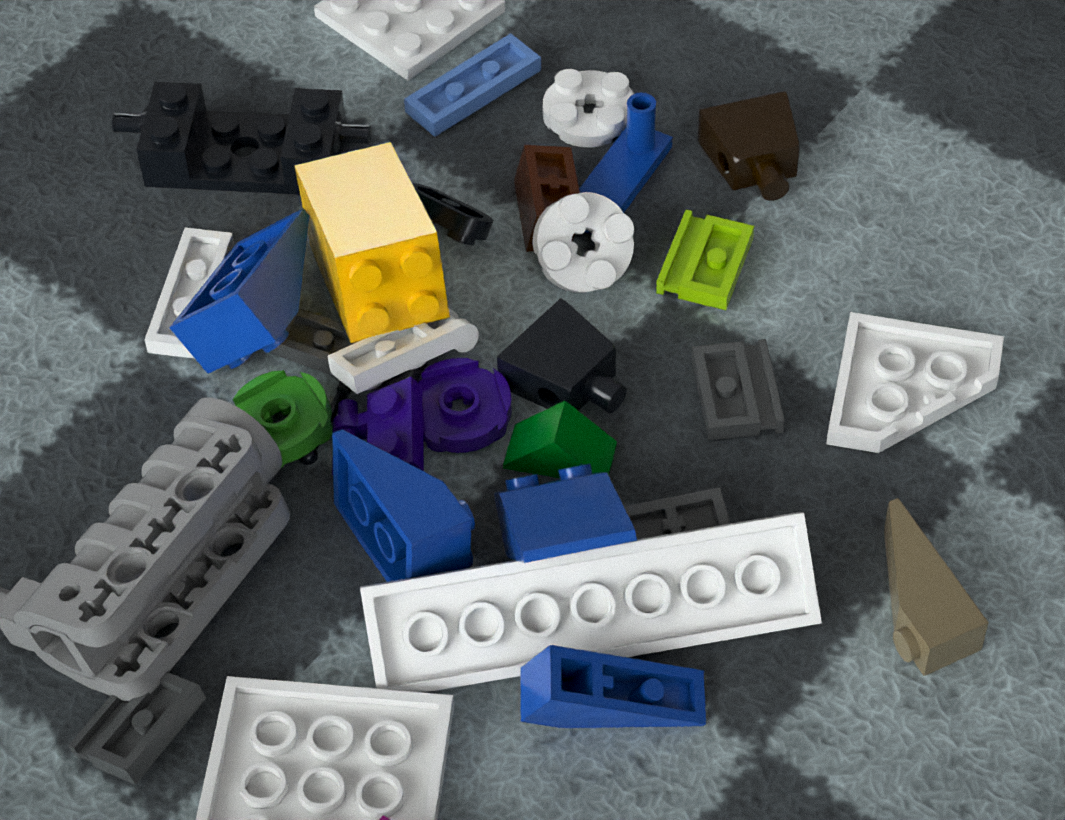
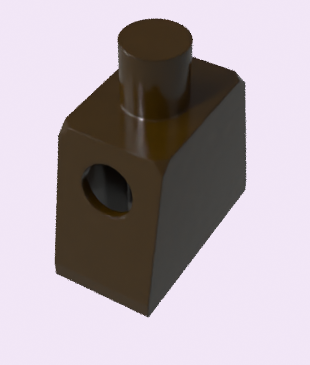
M786 91L699 109L698 142L733 191L757 185L762 197L768 201L778 200L787 194L790 188L787 179L797 177L800 149Z

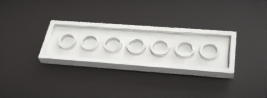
M803 512L637 539V541L528 563L513 560L360 586L376 689L424 693L521 676L520 668L549 645L621 657H632L822 623Z

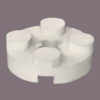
M564 69L558 72L555 76V83L547 89L543 98V120L549 130L551 128L553 132L558 134L559 139L570 145L600 147L612 143V139L620 136L627 126V100L634 94L629 87V79L620 72L606 73L593 70L577 71L574 69ZM595 104L597 108H594L593 113H584V109L581 106Z
M591 192L567 195L548 206L540 215L533 233L534 253L538 256V261L543 268L541 270L546 278L557 287L576 293L605 289L613 285L625 273L630 264L634 250V226L630 217L624 214L615 202L605 196ZM585 230H588L592 234L591 240L595 242V248L593 251H586L584 256H580L577 254L578 245L572 242V236L574 234H583Z

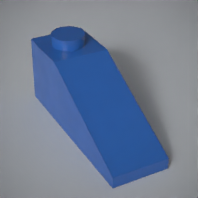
M549 645L520 668L521 722L557 728L689 727L706 725L704 670L556 645Z

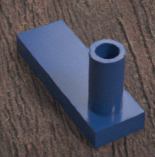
M635 93L628 98L626 128L579 188L580 193L591 192L605 196L615 202L624 213L672 148L673 137L655 130L656 100L652 95L648 93ZM585 230V233L592 235L588 230Z

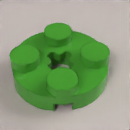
M284 370L262 374L246 383L233 398L235 406L252 416L274 439L282 456V467L286 463L304 457L318 445L327 442L332 436V408L325 390L316 378L300 372L302 378L297 376L287 377ZM278 412H281L284 416L288 415L284 420L273 423L271 417Z

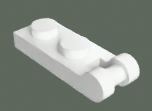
M449 308L450 318L368 337L328 355L330 372L358 394L366 390L375 389L382 382L407 370L417 369L427 361L452 349L462 353L471 350L478 341L479 332L473 324L466 319L459 318L458 314Z

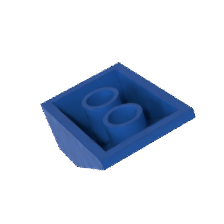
M304 208L237 242L169 327L208 374L226 365L231 369L236 368L244 363L253 352L260 349L265 353L270 352L282 344L288 337L289 332L286 328L299 312L310 217Z
M342 429L332 433L334 505L387 582L466 569L473 565L470 545L471 531L475 529V521L471 509L464 500H457L443 481Z
M591 464L559 469L560 480L539 484L537 474L505 480L507 490L494 493L506 556L519 562L528 563L637 541L635 528L608 473H592Z

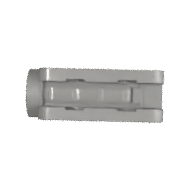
M207 397L198 400L175 427L174 442L171 445L159 446L143 464V478L139 483L125 485L109 504L110 517L104 523L92 524L76 542V556L70 563L58 564L42 583L22 577L11 591L0 587V628L9 642L26 650L35 651L37 656L50 667L88 688L110 696L115 695L120 700L131 701L132 698L140 697L148 692L151 694L160 685V679L163 675L172 670L285 528L290 519V510L279 488L269 484L282 467V456L274 439L259 422L237 406L217 398ZM244 543L235 554L226 557L220 556L226 548L234 544ZM172 623H179L176 630L170 635L163 638H155L157 632L163 627Z

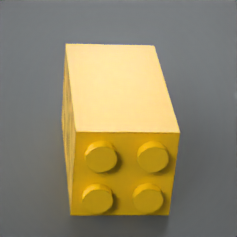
M391 142L295 165L302 206L310 216L308 225L309 243L350 343L395 330L400 331L412 328L414 325L450 318L437 231Z

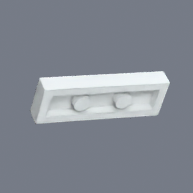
M184 228L145 337L148 353L194 358L169 327L234 247L232 233Z

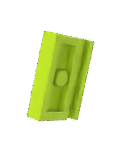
M685 210L658 276L656 294L664 295L665 291L677 293L678 299L727 310L753 241L754 226L707 215L705 219L694 217L693 211Z

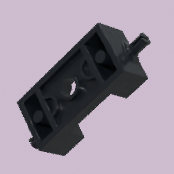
M154 82L149 105L144 109V112L141 114L114 112L112 117L114 133H141L137 154L145 187L300 195L295 165L342 154L344 143L370 145L371 124H346L342 90L295 88L290 114L285 115L206 111L201 84ZM243 147L257 149L248 157L234 155L238 149Z

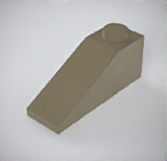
M896 498L889 501L884 526V537L894 626L893 641L901 658L906 662L914 661L921 673L926 676L981 651L989 622L900 499Z

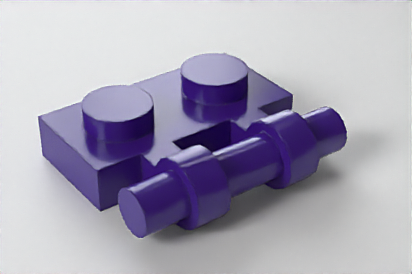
M412 377L367 394V411L358 414V403L356 401L345 399L338 403V415L333 419L332 433L343 429L362 440L367 439V442L424 471L422 387ZM332 457V475H333V457Z

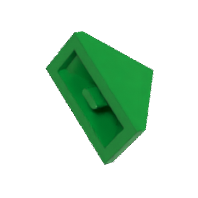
M563 401L514 425L503 469L560 478L559 469L591 464L592 473L607 472L609 476L617 441L568 402Z

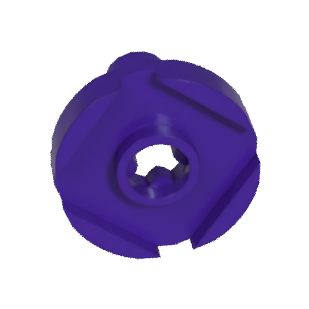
M451 358L434 363L421 373L422 380L418 384L422 387L423 441L432 451H447L451 453L472 452L500 440L505 435L512 415L511 391L505 377L493 368V373H491L487 369L479 368V361ZM462 399L465 405H472L463 411L450 409L453 406V400Z

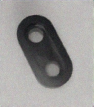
M412 183L433 225L437 223L447 228L448 237L466 245H474L476 240L487 239L493 224V219L489 215L437 189Z

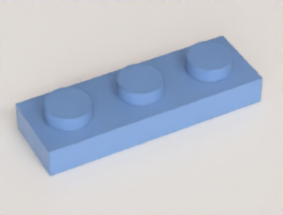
M510 33L404 99L405 113L436 137L540 72L541 57Z

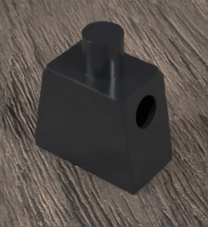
M561 298L497 356L498 372L505 377L511 393L546 409L566 401L579 411L588 401H591L604 411L613 413L620 407L627 393V388L613 379L616 375V348L613 343Z

